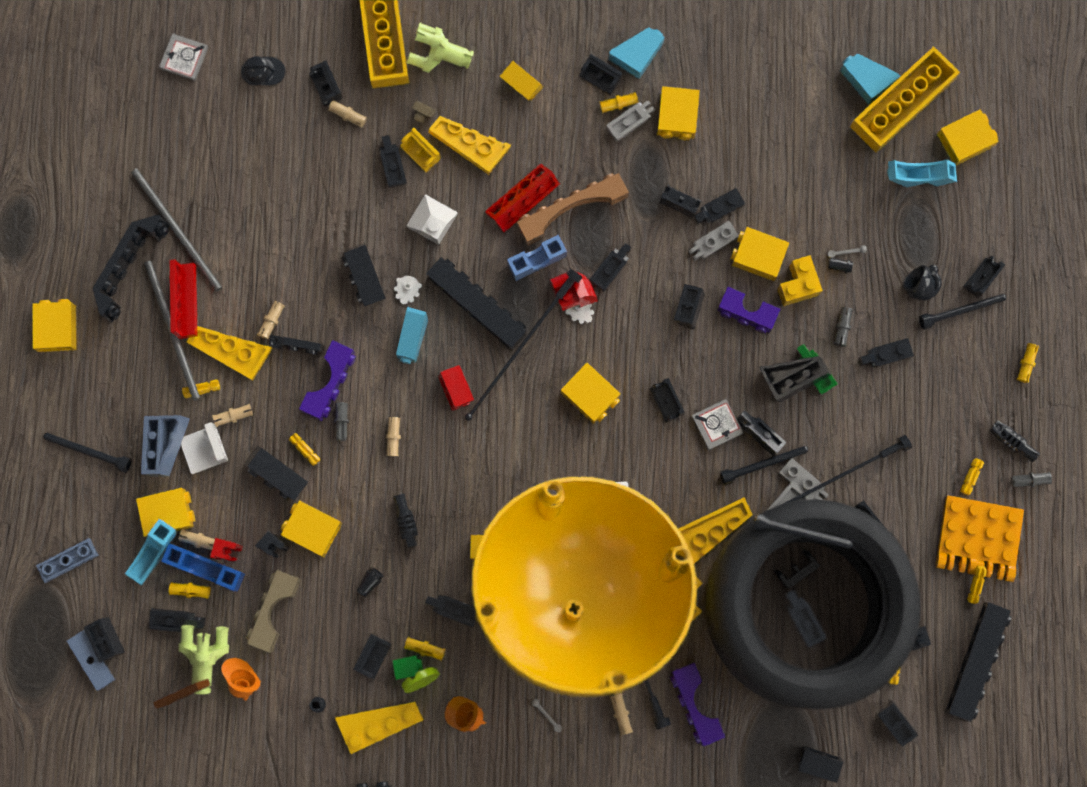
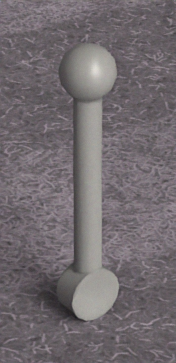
M862 245L860 248L838 252L831 250L827 256L834 258L836 255L854 252L864 253L867 251V248Z
M534 699L532 705L542 712L554 726L556 732H560L562 726L549 716L540 705L538 699Z

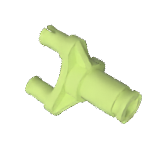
M419 23L415 41L431 45V50L426 58L410 52L407 64L420 67L425 72L431 71L442 60L460 67L465 66L466 69L469 68L474 51H467L468 49L449 43L448 39L444 37L441 28H432Z
M181 626V643H179L178 651L182 652L193 665L192 684L205 679H209L210 684H212L213 665L219 658L229 653V645L227 644L229 628L223 626L216 627V644L209 646L210 634L205 633L204 642L202 641L203 633L197 634V645L193 643L194 626ZM209 685V687H207V688H205V689H203V690H201V691H199V692H196V693H194V694H209V693H211V688H210L211 685Z

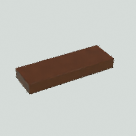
M209 679L191 684L153 702L155 709L168 706L211 685Z

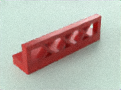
M539 164L489 207L485 213L495 221L502 232H505L519 218L524 216L558 187L560 183L551 170ZM497 209H501L495 215L493 214Z
M175 259L169 260L171 333L179 339L198 337L196 265L194 263L180 264Z

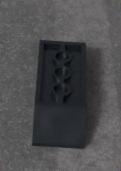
M160 215L131 222L92 288L99 314L110 323L119 318L121 314L120 309L122 308L110 297L116 294L117 285L120 280L125 278L128 266L135 261L138 249L144 246L146 242L145 237L149 236L160 242L168 234L169 225Z

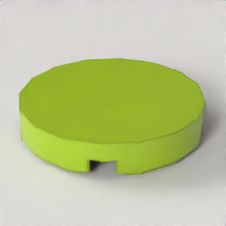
M430 667L415 674L416 678L412 680L407 678L401 686L405 693H410L432 683L440 676L437 668Z

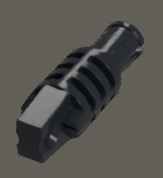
M998 420L991 426L989 431L1000 442H1003L1004 445L1012 449L1013 452L1021 453L1031 462H1034L1040 455V452L1028 445L1026 439L1017 434L1016 431H1013L1011 427Z
M405 493L393 496L398 512L396 520L401 538L406 539L408 548L417 546L415 536L418 535L413 512L408 509Z

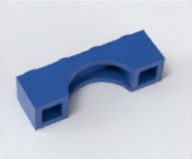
M170 543L161 561L238 592L245 573Z

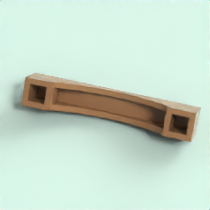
M613 173L609 174L599 183L592 182L586 186V189L572 192L568 198H559L553 202V205L540 207L536 210V213L532 215L526 214L519 218L520 221L517 222V227L526 245L529 246L544 239V232L548 226L560 215L574 207L592 202H610L612 206L628 198L629 192L619 173L615 175Z

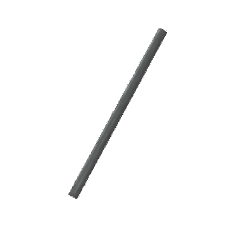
M133 170L131 174L216 292L221 290L222 286L139 170Z
M147 261L144 265L193 401L199 400L200 396L179 338L171 333L170 312L152 261Z

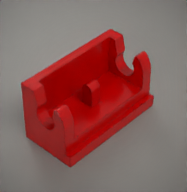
M460 365L439 373L438 379L452 411L465 407L474 401Z
M215 538L210 557L217 560L236 561L237 558L231 557L229 554H232L231 550L242 551L243 546Z

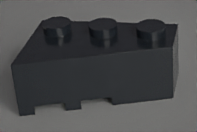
M363 243L344 250L345 256L342 257L345 268L349 267L352 274L348 276L352 286L356 285L359 291L355 293L358 302H363L365 307L386 299L366 244Z
M820 356L759 367L776 401L783 402L831 376L828 367Z
M258 445L244 463L249 468L247 472L256 478L258 476L264 478L263 483L271 489L274 487L279 489V495L287 501L290 498L295 501L308 483V481Z

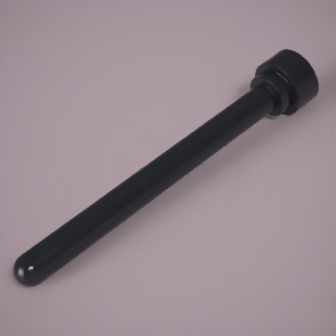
M1000 294L939 314L932 315L926 313L919 315V323L921 328L926 330L932 328L935 322L1003 302L1007 299V296Z
M50 433L43 435V438L49 442L113 464L118 468V471L127 473L130 469L131 458L125 456L117 458Z
M802 446L734 471L732 469H725L720 471V477L724 486L732 484L737 477L807 453L809 449L807 446Z
M757 513L753 527L755 530L762 531L768 528L844 548L852 547L850 540L770 521L766 515Z

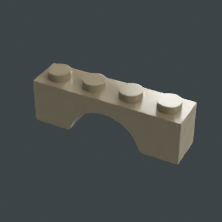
M279 570L276 573H272L269 579V584H271L269 591L264 592L261 600L263 603L262 608L257 610L254 621H256L254 628H250L247 634L248 645L269 653L273 652L279 633L273 628L271 623L272 610L279 601L285 598H294L301 581L300 578Z

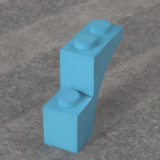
M896 160L888 162L887 175L889 180L905 187L925 183L941 186L957 182L956 164L949 160L930 163H904Z
M159 519L147 534V539L125 575L142 586L163 558L164 550L175 537L176 530Z

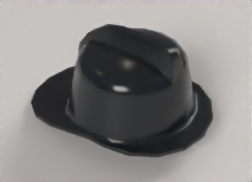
M253 56L246 60L241 68L243 80L249 85L255 86L276 85L283 80L286 73L285 65L275 57Z

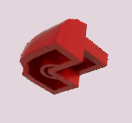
M577 272L583 277L579 283L574 282L562 300H558L562 311L580 305L581 308L598 301L592 284L584 274ZM567 273L549 279L555 297H557L556 293L568 279Z

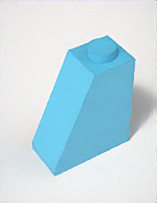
M647 28L613 48L609 52L608 60L640 79L663 45L665 37L657 29Z
M856 54L854 57H847L842 62L843 66L840 70L867 104H870L901 77L898 73L860 54Z
M407 307L396 352L397 358L402 363L411 364V362L416 363L428 323V317L424 311Z

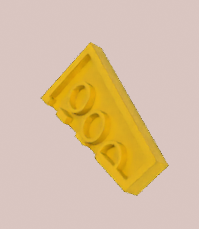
M439 116L428 132L488 175L511 148V144L496 141V138L479 134V131L464 128L461 124Z
M197 326L198 337H191L187 340V343L252 381L273 349L270 346L239 339L238 337L225 335Z
M745 498L678 528L688 546L693 564L753 515Z
M416 702L336 717L335 719L352 754L422 721L423 717Z

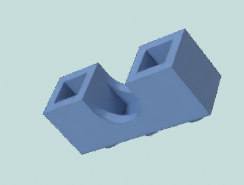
M559 235L542 242L540 247L531 252L525 253L523 251L507 259V265L515 281L567 257V251Z

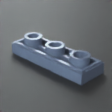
M88 538L36 565L44 583H47L99 555L91 539ZM68 557L69 562L65 564V558Z
M85 630L67 640L96 691L115 681L105 662L99 663ZM91 657L94 658L93 664H90L89 659Z

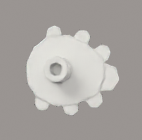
M412 276L396 279L398 282L397 286L394 287V290L398 292L396 298L400 299L402 304H407L408 300L413 302V297L419 296L418 290L422 285Z
M592 304L581 308L580 305L567 309L566 314H570L573 321L579 320V323L583 324L584 321L587 323L591 322V315L594 314V311L590 310Z

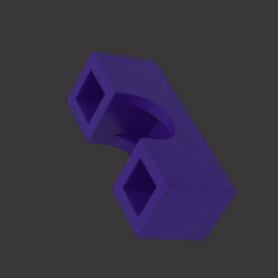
M727 287L717 310L721 312L720 315L729 319L731 317L738 320V323L744 326L751 325L756 327L755 330L760 333H770L780 308L762 302L759 310L749 312L742 304L745 294Z

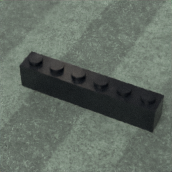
M441 257L426 273L427 278L510 351H513L527 335L526 326L519 320L517 322L511 318L512 314L507 309L498 307V302L489 295L487 297L483 294L484 290L475 283L473 285L468 281L470 278L463 271L459 273L454 268L453 262L449 259L444 260Z
M991 602L983 604L944 713L966 722H972V719L975 720L979 711L977 705L985 695L983 688L985 683L989 682L992 671L990 669L992 663L995 664L997 661L998 646L1002 645L1005 638L1003 634L1004 629L1011 622V616H1009L1011 610Z

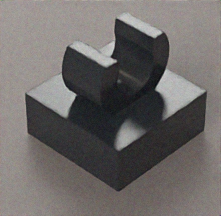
M925 626L918 628L911 651L931 645Z

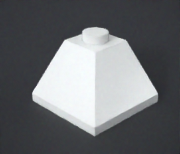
M425 194L406 227L439 245L458 213Z

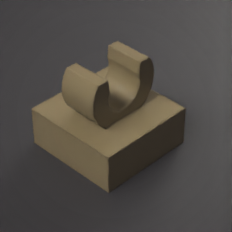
M415 101L412 107L418 111L414 119L420 123L424 122L426 116L433 117L436 111L419 101Z

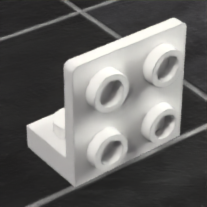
M212 422L205 424V429L183 437L181 446L192 474L228 461L217 427Z

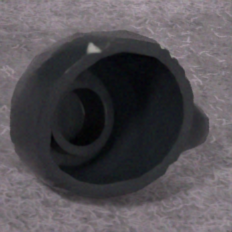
M935 264L929 267L921 265L915 268L906 276L903 282V288L907 295L918 301L932 299L939 293L942 286V279L938 274V267Z

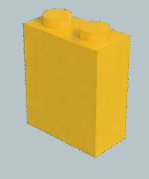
M662 86L657 135L667 139L672 137H680L681 140L694 139L700 90Z
M981 109L941 128L937 133L951 161L956 165L993 148L998 143V135L995 130L991 129L988 117L982 113Z
M746 227L744 232H740L737 240L740 245L738 249L734 248L730 258L734 260L732 266L775 281L790 242Z
M60 299L58 302L53 303L49 300H40L39 303H33L34 350L37 352L76 350L75 304L68 299Z
M588 363L560 391L593 424L596 421L600 423L607 416L606 411L610 407L613 409L620 402L618 398L621 394Z
M184 488L136 499L143 534L146 538L159 519L176 531L194 527L195 515L193 510L190 511L189 507L191 496Z
M299 500L298 504L295 503L290 510V514H292L288 521L285 520L283 523L281 535L325 558L343 523Z

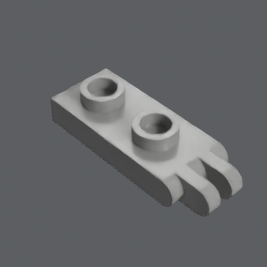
M649 101L644 104L641 102L637 103L606 125L607 130L616 142L652 117L650 114L655 111V108L651 107L646 110L651 105Z
M730 221L694 242V247L688 252L690 254L698 252L692 257L694 261L700 257L704 260L738 239L739 235Z
M793 458L779 472L783 478L789 483L795 484L803 492L822 484ZM824 486L808 496L811 499L823 500L818 496L819 494L824 498H827L829 495L824 491Z

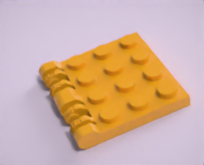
M947 495L936 557V568L945 569L947 561V570L952 571L955 560L954 556L960 557L958 569L961 573H964L967 559H969L967 574L975 575L976 566L984 567V562H986V577L990 578L993 573L994 563L998 564V580H1003L1004 577L1005 581L1014 582L1024 510Z

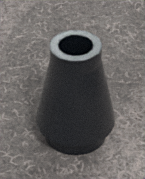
M374 567L366 570L357 592L366 597L382 582L384 575Z

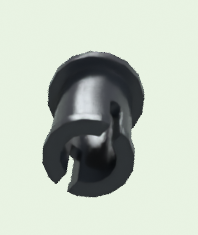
M830 257L828 269L843 271L845 274L847 272L851 273L853 262L850 259L846 261Z
M315 697L309 706L312 711L320 713L325 710L326 702L321 697ZM316 701L319 702L320 708L315 707Z

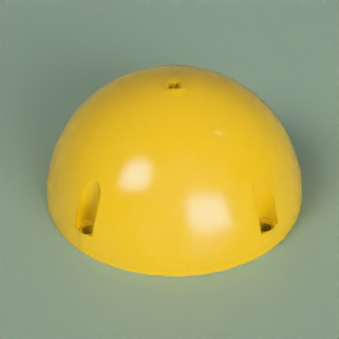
M567 477L536 485L512 499L497 513L486 529L477 549L473 568V600L476 609V619L480 623L486 639L497 655L515 673L532 684L554 693L574 697H597L619 694L623 690L641 683L656 673L674 655L686 636L694 615L697 595L696 575L690 551L680 531L668 515L654 502L637 491L613 481L594 477ZM548 490H555L557 494L551 495L548 493ZM675 555H681L684 561H678ZM570 609H573L574 611H577V613H576V614H573V612L570 613Z

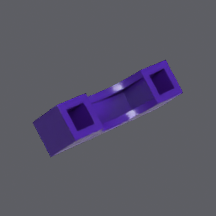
M332 340L324 356L331 367L330 381L323 389L306 393L299 408L301 412L320 421H323L324 417H328L331 411L329 406L332 400L335 401L339 395L338 388L340 383L343 384L348 375L346 371L355 362L356 356H354L355 352L353 349Z
M695 663L672 671L671 683L674 688L678 687L680 692L678 699L681 706H685L688 713L685 716L689 725L693 724L696 732L693 735L697 744L701 743L704 747L726 738L719 720L703 716L694 704L695 690L702 682Z

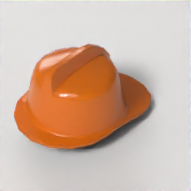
M230 658L222 664V674L233 696L246 701L260 687L259 678L246 661Z
M457 696L450 700L446 706V722L462 732L475 731L480 725H485L486 723L483 720V710L470 699Z

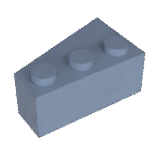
M180 415L144 416L141 474L151 477L170 476L190 420L189 418Z

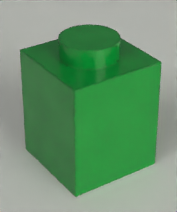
M417 656L393 660L396 680L415 677L417 672L423 670L422 660L418 659Z

